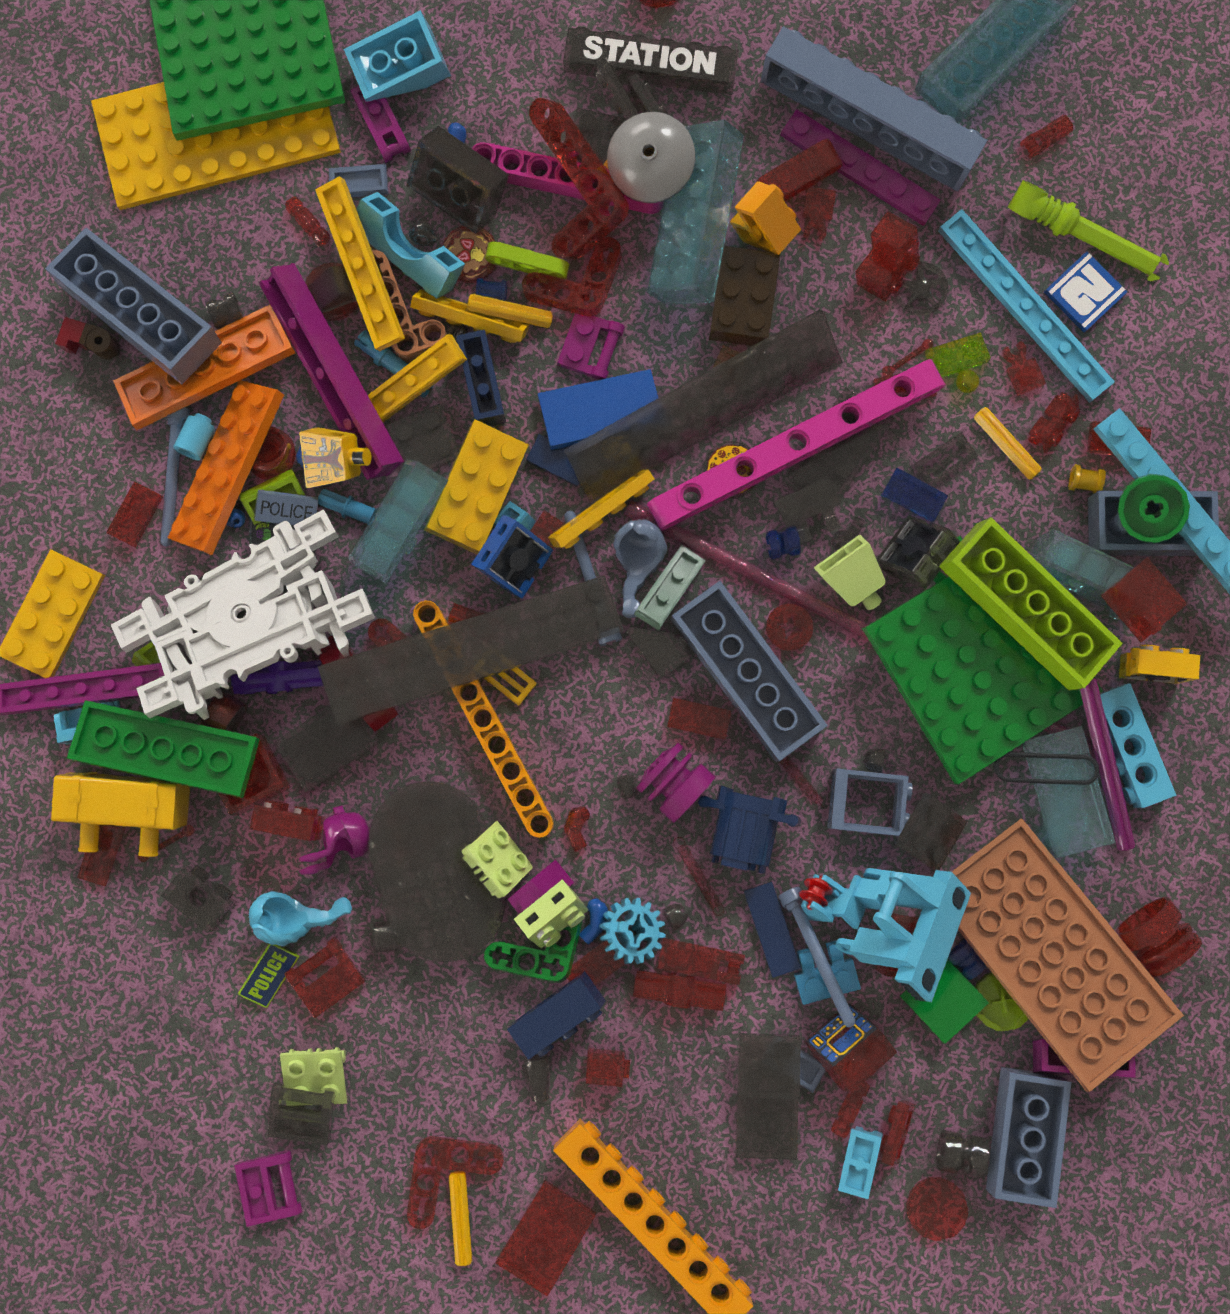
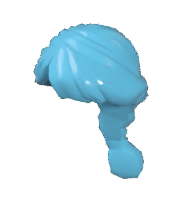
M270 891L260 895L252 903L249 909V922L254 935L258 939L271 945L283 947L289 943L297 942L299 938L305 936L313 927L331 925L337 918L345 914H351L352 906L347 898L342 897L334 902L329 911H321L317 908L306 907L298 900H294L284 893Z

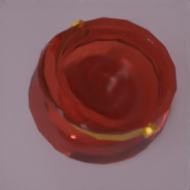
M270 426L251 468V472L261 479L269 480L290 470L296 457L294 443L290 436L284 431Z

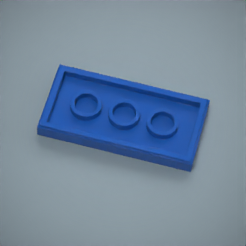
M651 369L538 393V400L551 450L664 426L665 422Z

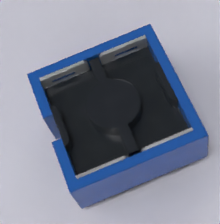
M503 515L471 565L509 593L523 599L535 580L532 578L538 568L542 569L553 549L517 520Z

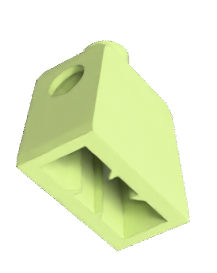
M861 535L855 537L814 567L817 573L851 607L862 602L867 610H872L882 602L876 591L885 585L886 580L871 545Z

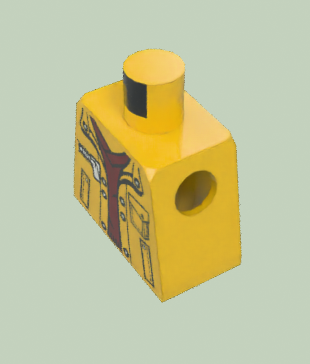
M319 427L299 432L306 488L345 481L360 476V466H368L371 463L370 450L368 448H358L357 437L353 433Z

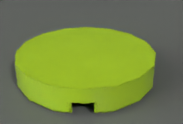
M992 972L985 974L976 983L975 988L989 1002L976 1015L984 1025L996 1031H1009L1020 1028L1028 1020L1027 1016Z

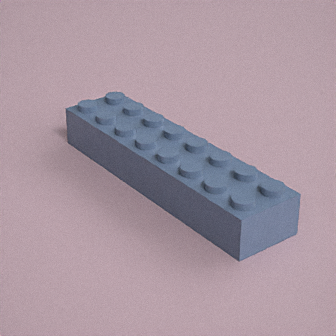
M783 26L765 56L760 82L957 192L960 190L988 141L978 131L963 127L953 117L936 112L926 102L917 101L909 97L901 88L891 87L881 81L874 73L865 72L857 68L849 59L839 58L830 53L825 46L814 44L805 39L796 30H789Z

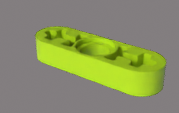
M489 242L485 259L492 264L559 281L567 279L570 266L563 259L501 242Z

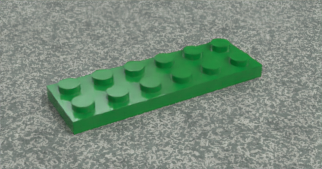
M85 700L67 759L243 798L260 739L254 736L161 716L149 718L142 712Z

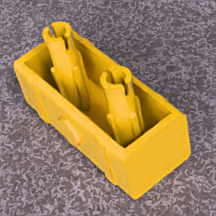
M96 772L60 774L54 777L51 820L81 824L79 852L99 851L100 825L141 828L138 855L155 857L159 853V829L175 830L187 825L190 787L146 777L97 774Z

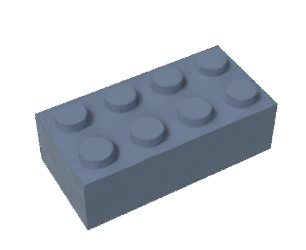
M1097 491L1088 497L1089 556H1198L1179 532L1172 538L1157 543L1144 542L1131 536L1122 526L1118 513L1119 498L1123 491ZM1189 491L1219 527L1218 491ZM1153 501L1147 505V511L1150 513H1155L1159 509Z
M1001 1067L986 1190L995 1199L1057 1208L1071 1081L1060 1075Z

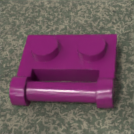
M576 310L557 366L598 380L606 379L609 374L607 369L619 336L623 335L625 326L616 321H608ZM600 331H606L608 334L597 365H588Z
M290 1150L238 1162L234 1165L246 1227L295 1216L303 1212L301 1202H297L289 1162L292 1160ZM275 1165L278 1166L285 1206L277 1207L269 1168Z

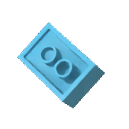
M421 10L344 49L366 102L425 89L451 76L431 27Z

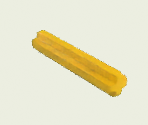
M470 294L467 302V310L470 312L543 328H549L552 323L553 314L548 310L476 294Z
M987 407L982 408L975 414L974 420L1027 479H1033L1041 472V466Z
M455 1171L449 1175L455 1264L457 1266H467L472 1262L466 1173L464 1171Z

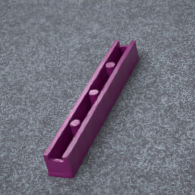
M295 263L272 267L270 269V277L267 280H261L259 285L339 430L355 434L358 448H368L370 450V465L360 466L367 480L391 475L404 463V460Z

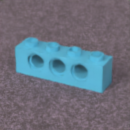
M1131 684L1120 685L1100 693L1118 773L1125 786L1122 790L1126 802L1129 805L1132 804L1133 808H1145L1176 796ZM1115 712L1122 716L1120 727L1113 723L1112 717ZM1127 739L1134 746L1131 755L1127 754L1124 750V743ZM1139 767L1145 772V779L1142 783L1135 776L1136 770Z

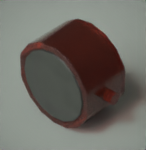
M223 691V698L218 699L215 697L207 708L210 718L205 720L202 718L200 725L235 732L245 715L247 705Z

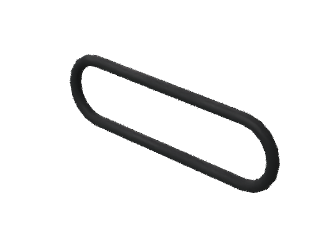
M1008 752L997 759L994 764L997 777L1002 781L1012 783L1087 785L1097 779L1100 771L1099 765L1094 758L1088 755ZM1005 757L1085 759L1092 762L1095 772L1089 780L1007 778L1001 775L999 763Z

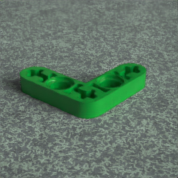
M583 920L573 928L568 925L563 929L571 934V941L567 946L560 947L555 943L550 947H546L545 951L505 942H493L484 952L485 962L489 967L497 971L561 983L571 973ZM502 948V953L513 957V968H510L512 962L500 959L498 964H496L492 954L498 953L499 949ZM526 954H532L535 957L534 967L528 971L522 970L520 967L521 958ZM542 957H545L543 962L549 965H555L557 960H559V964L564 967L563 971L557 972L556 976H553L551 970L542 968V974H538L542 967Z

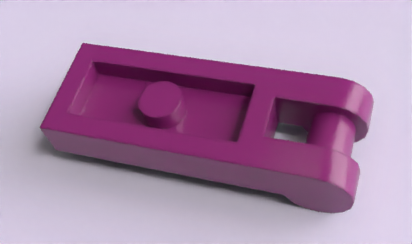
M359 86L351 89L350 92L384 162L392 161V157L399 153L404 155L411 152L410 146L386 98L366 102ZM394 136L397 142L387 146L384 140Z

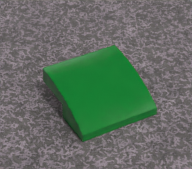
M948 959L932 1002L915 1000V997H912L911 993L907 992L908 990H905L900 995L903 1001L944 1044L989 1004Z

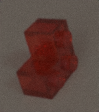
M888 211L871 232L872 250L855 271L857 285L885 302L891 294H896L899 291L907 272H912L920 260L917 227Z

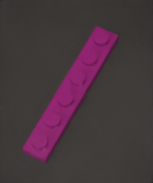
M798 109L795 110L781 131V137L922 226H925L941 199Z
M161 663L3 683L0 684V715L80 706L84 704L85 700L103 703L139 698L136 688L165 675Z

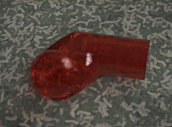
M584 806L573 808L569 812L564 825V831L574 852L588 846L581 833L584 822L590 818L589 810Z

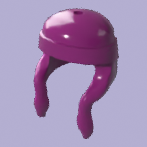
M343 806L334 807V815L327 817L323 821L324 850L299 858L301 862H316L326 857V862L308 866L299 870V873L301 875H311L320 870L330 868L335 855L339 851H347L352 859L364 856L371 847V833L364 817L359 813L345 812Z

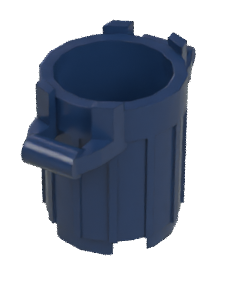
M719 786L716 800L708 796H701L698 799L700 807L719 809L710 852L712 854V863H718L721 856V865L746 871H755L757 864L759 865L758 873L765 874L766 867L770 865L778 822L787 823L791 827H798L801 824L799 816L794 814L785 815L787 800L782 798L764 799L733 792L734 789L725 786Z

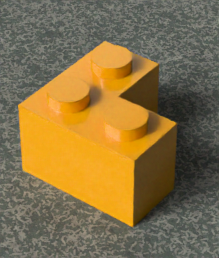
M757 181L735 206L738 213L730 220V223L743 242L779 255L801 231V228L795 220V212L787 206L783 199V192L776 185H768Z

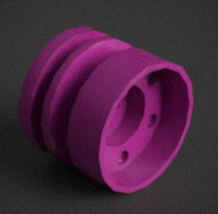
M679 742L660 754L644 772L640 784L636 787L640 793L649 784L656 788L648 796L647 799L649 801L654 800L660 794L665 796L666 798L659 810L673 823L682 816L716 778L702 763L691 771L688 770L686 766L692 758L690 752L681 761L676 759L675 756L683 748Z

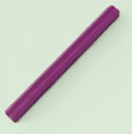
M1093 678L1085 688L1080 689L1096 760L1099 765V773L1118 850L1128 851L1135 848L1134 837L1097 679Z

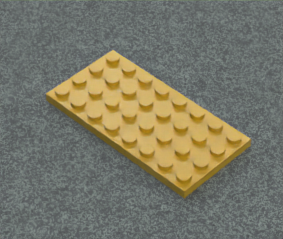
M164 82L91 100L119 210L341 153L329 106L176 141L172 132Z

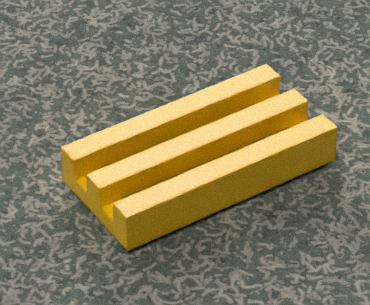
M492 646L473 668L474 671L518 706L521 705L523 700L537 685V682ZM493 655L528 683L526 688L522 687L489 660L490 657ZM486 664L521 694L517 698L481 668Z

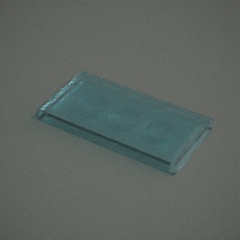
M1082 726L1032 738L1022 743L1025 753L1091 756ZM1026 757L1032 779L1089 780L1095 772L1092 762L1085 759ZM1098 779L1087 785L1034 783L1055 858L1116 843Z

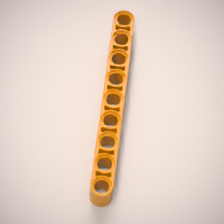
M427 600L419 602L413 611L414 620L530 835L541 838L547 836L553 829V818L446 618L434 602ZM428 608L434 609L436 612L434 620L428 623L422 622V612ZM440 634H447L450 639L448 646L442 649L436 648V637ZM456 659L463 662L462 672L456 675L450 674L448 670L450 662ZM474 685L478 691L476 698L471 701L464 700L462 696L463 689L466 686ZM482 711H488L492 717L490 724L486 727H479L476 723V717ZM495 737H502L506 743L505 749L501 753H493L490 749V742ZM516 763L519 766L520 774L516 779L509 780L505 777L504 768L507 764ZM523 789H529L533 792L534 801L529 806H523L518 801V794ZM538 815H542L548 820V828L542 833L536 832L532 827V820Z

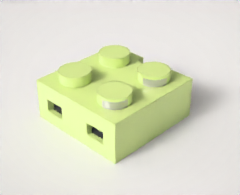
M562 879L514 918V920L528 939L542 949L545 945L550 947L561 938L560 931L569 925L572 928L578 925L585 918L584 913L588 911V908Z

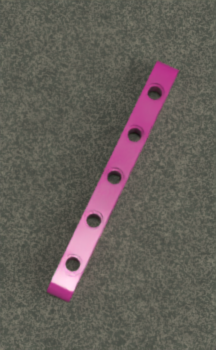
M932 359L923 361L650 500L647 506L661 531L666 530L931 396L944 388L946 384ZM894 388H904L907 391L908 396H898L895 393ZM842 414H852L856 422L853 424L844 422ZM798 439L803 443L804 448L799 451L794 450L790 447L789 441ZM742 465L747 466L751 469L752 475L741 477L736 469ZM688 492H695L700 500L695 504H689L684 500L683 496Z

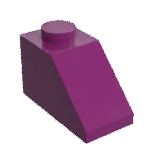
M555 859L507 900L520 914L562 879L569 887L574 881Z

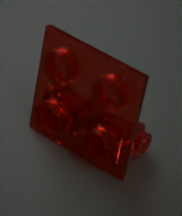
M1148 557L1101 595L1140 643L1151 634L1154 635L1159 632L1165 622L1187 605L1186 601Z

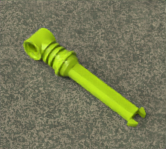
M1022 180L1008 205L1010 210L1029 220L1037 218L1036 222L1041 223L1043 221L1042 225L1045 227L1049 224V229L1052 230L1053 235L1056 237L1059 234L1062 236L1070 234L1147 274L1148 281L1160 279V276L1153 272L1159 262L1169 265L1166 254L1162 253L1160 257L1080 216L1079 209L1075 208L1076 203L1063 202L1060 204V199L1054 201V196L1050 195L1048 198L1046 191L1028 181Z

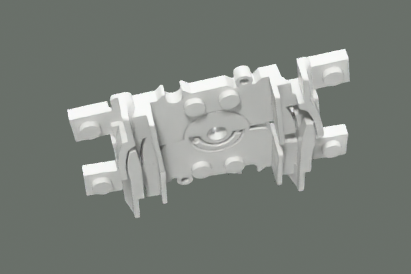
M324 509L295 524V530H293L288 521L279 523L273 528L275 536L259 545L249 544L251 554L248 558L241 559L237 552H234L231 560L205 573L201 581L196 575H188L184 579V585L187 589L177 588L165 595L169 614L164 616L159 605L151 597H148L142 602L143 609L141 608L111 624L121 649L126 653L149 640L152 641L156 648L165 676L136 688L144 714L147 717L152 718L184 703L188 713H197L204 720L210 717L205 700L216 696L218 699L223 698L220 687L229 689L227 680L232 674H238V677L245 682L249 674L278 662L281 656L286 662L292 663L298 658L296 650L298 647L304 650L311 647L317 655L322 654L321 649L330 645L325 633L327 631L331 636H334L337 647L344 657L350 656L348 652L349 642L345 632L375 619V616L363 589L337 599L334 587L324 572L321 570L315 573L313 569L318 562L313 551L339 537ZM285 584L288 592L283 595H280L283 593ZM246 610L245 617L237 618L239 612Z

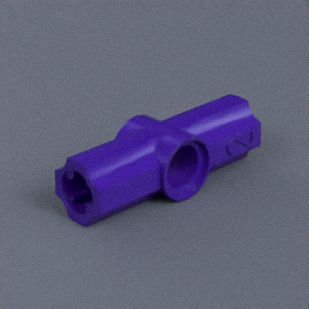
M317 660L299 663L278 661L249 674L245 682L238 677V674H232L231 685L236 695L260 692L277 694V691H287L288 693L293 692V689L325 686V669L322 662Z

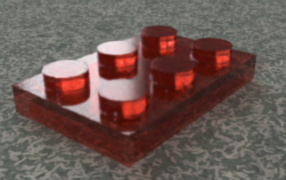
M544 1179L495 1263L545 1296H548L594 1220L596 1212Z

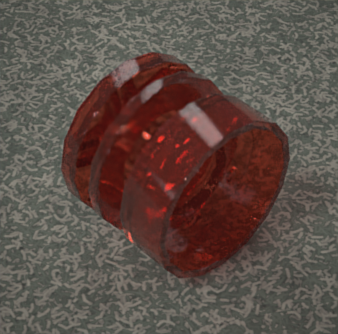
M1169 897L1158 898L1147 903L1124 920L1116 930L1118 936L1131 951L1139 950L1136 958L1152 977L1161 976L1179 967L1190 959L1202 945V939L1197 933L1192 932L1193 929L1189 923L1178 924L1182 918V913Z

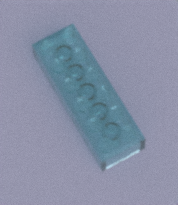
M995 0L921 73L915 90L940 114L949 115L960 124L1073 12L1079 0Z
M725 119L685 126L693 140L695 166L686 186L678 194L664 201L647 290L648 294L666 305L714 302L744 138V135Z

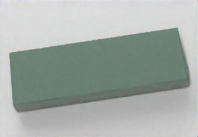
M681 545L634 615L659 631L706 560Z

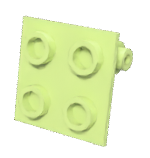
M495 821L472 844L467 845L461 850L464 855L462 859L472 869L477 865L479 866L474 871L475 875L480 871L484 872V875L479 880L482 882L488 878L483 884L490 891V894L492 896L496 895L498 899L505 897L533 868L526 855L522 853L498 821Z
M335 1047V1049L322 1051L321 1048H317L316 1052H313L311 1048L307 1051H294V1049H290L289 1053H280L287 1106L347 1104L343 1063L346 1061L345 1050Z

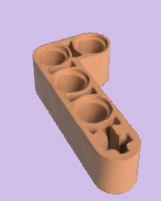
M372 250L376 263L380 265L384 276L382 279L386 289L394 291L390 300L396 316L404 317L400 326L405 339L392 345L398 357L407 363L412 362L447 335L445 327L440 321L434 319L416 325L412 324L388 258L383 252ZM430 333H441V337L438 340H427ZM405 342L414 343L409 351H401L400 347Z

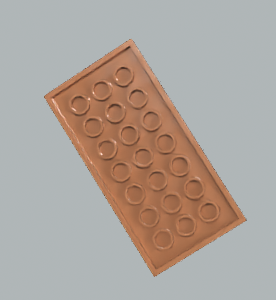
M1022 818L952 871L971 892L958 928L959 932L1086 1092L1092 1091L1184 1016Z

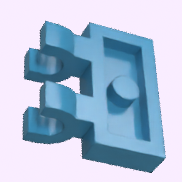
M837 940L825 943L831 962V969L843 994L861 989L853 959L844 960L843 952L835 946ZM809 948L798 950L797 955L802 972L795 973L794 977L802 1004L805 1005L831 998L818 967L815 968Z

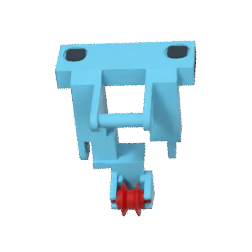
M867 868L863 874L864 878L854 875L849 889L842 887L827 875L819 876L814 874L813 878L805 879L804 884L808 889L800 891L799 896L803 899L801 907L810 921L832 923L834 917H842L853 929H858L855 940L837 939L835 944L837 949L843 953L853 955L862 963L898 968L895 980L901 983L900 985L905 990H908L907 992L911 993L915 1000L932 1002L971 892L953 872L935 870L934 876L931 877ZM895 906L922 909L913 935L891 917ZM866 908L879 910V912L874 914L873 921L881 930L859 927Z

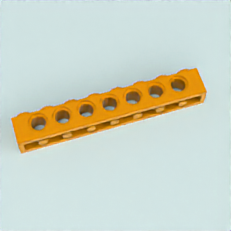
M579 1119L554 1144L553 1151L708 1314H746L753 1307L752 1299L749 1296L752 1291L748 1285L740 1278L735 1281L728 1274L730 1268L726 1262L718 1255L713 1258L706 1251L709 1246L705 1240L697 1233L692 1236L685 1229L687 1223L677 1211L674 1210L670 1213L663 1204L666 1201L656 1189L652 1188L649 1191L643 1185L642 1181L644 1178L634 1166L631 1165L627 1168L620 1160L623 1157L613 1144L610 1143L606 1146L599 1138L601 1132L592 1122L588 1121L585 1124ZM594 1148L598 1151L599 1156L593 1161H588L582 1156L584 1149ZM609 1170H615L620 1174V1179L615 1183H609L603 1178V1175ZM630 1193H637L641 1196L642 1200L637 1205H629L626 1203L625 1197ZM653 1215L659 1216L663 1219V1223L657 1228H652L646 1223L649 1217ZM674 1238H679L685 1244L679 1250H672L669 1248L668 1243ZM695 1261H701L706 1264V1267L702 1272L695 1273L690 1270L691 1264ZM717 1284H724L728 1287L727 1291L722 1295H715L711 1292L712 1288Z

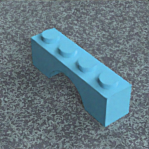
M379 192L360 200L356 210L369 244L383 252L388 260L400 268L406 276L412 278L423 287L426 293L434 296L436 299L454 288L465 266L463 261L444 246L432 252H424L411 245L404 236L400 226V210Z

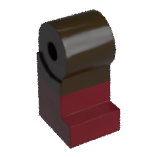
M68 317L64 318L55 342L57 346L66 352L76 355L79 347L92 351L103 360L113 359L117 356L120 349L118 340L110 335L107 330Z

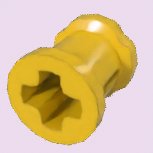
M1075 464L1070 472L1068 489L1072 491L1076 488L1092 491L1093 494L1097 491H1102L1105 484L1106 471L1104 469H1098V471L1083 469L1080 465Z

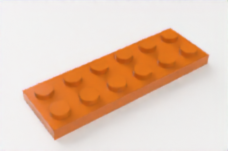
M271 305L265 306L216 330L215 333L222 343L182 385L153 361L113 380L130 422L136 431L295 354Z
M242 380L238 381L227 408L221 416L213 439L208 445L203 461L196 471V476L184 498L178 516L172 524L168 539L213 555L285 394L277 389Z

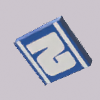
M1086 251L1044 293L1085 333L1127 291Z

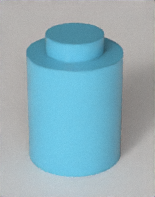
M196 413L195 416L189 415L173 448L190 459L200 461L215 431V427L211 424L212 420L199 413Z

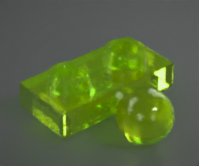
M981 332L926 349L925 351L926 359H932L941 377L958 372L956 386L963 393H972L979 386V376L976 372L969 369L989 363L991 359Z

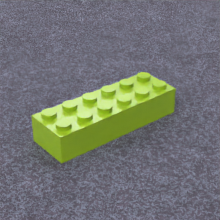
M992 517L977 523L939 566L1068 690L1085 688L1123 644Z

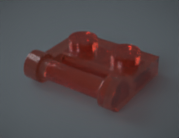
M336 937L327 941L326 947L294 969L292 967L284 973L286 979L314 1018L366 981ZM332 956L337 958L339 961L337 965L308 986L302 981L303 977Z

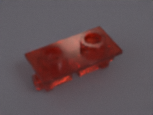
M1061 392L1060 395H1055L1044 411V414L1052 419L1049 421L1040 417L1029 431L1030 436L1028 440L1034 445L1042 443L1046 454L1052 446L1056 447L1063 438L1065 427L1068 423L1073 424L1080 414L1081 409L1079 408L1078 395L1075 394L1072 399L1064 392Z

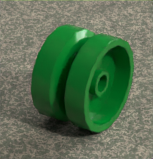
M1147 474L1134 479L1125 487L1119 498L1118 505L1121 524L1126 531L1141 541L1154 543L1168 540L1180 532L1188 520L1190 509L1187 493L1179 483L1160 474ZM1152 501L1155 504H1159V509L1155 513L1147 511V505Z

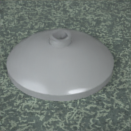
M645 112L635 115L626 120L611 138L607 153L609 173L618 189L633 200L643 203H657L670 199L686 186L694 170L695 148L691 135L681 122L670 115L660 112ZM647 148L655 150L654 154L649 157L644 155V151Z

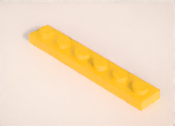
M339 176L315 189L374 348L382 351L404 340L405 337L346 181Z

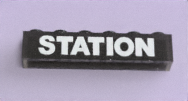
M577 27L576 29L568 28L563 64L564 73L732 95L739 50H734L728 46L711 47L704 46L699 42L681 43L675 42L670 38L658 40L647 38L640 34L628 36L620 35L615 31L598 32L591 31L586 27Z

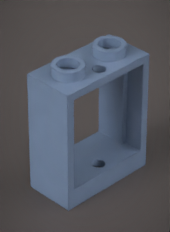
M833 769L827 828L904 836V831H908L910 814L906 813V801H910L912 797V783H908L909 776ZM848 778L895 783L892 827L844 823Z

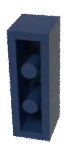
M485 329L457 335V343L467 358L462 365L474 418L488 426L506 423Z
M584 971L515 1020L507 1030L528 1060L536 1054L542 1057L554 1048L552 1043L561 1037L564 1041L578 1031L576 1026L585 1020L589 1024L603 1013L600 1009L606 1000Z

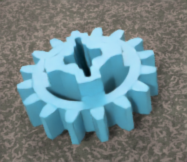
M629 898L621 900V905L617 902L611 905L613 912L607 911L603 914L608 922L599 925V928L606 930V934L601 936L600 940L608 941L609 945L604 950L606 952L614 950V960L624 957V964L626 965L631 964L633 959L636 964L644 962V957L648 960L655 957L652 950L657 951L662 948L657 940L663 939L666 934L659 932V928L664 926L665 922H657L656 917L660 912L659 910L651 912L650 902L641 906L640 898L633 899L632 903ZM628 911V914L625 915V920L618 922V917L623 912ZM632 926V930L636 931L637 935L633 936V932L628 931V927ZM647 940L646 946L637 951V948L640 947V942Z

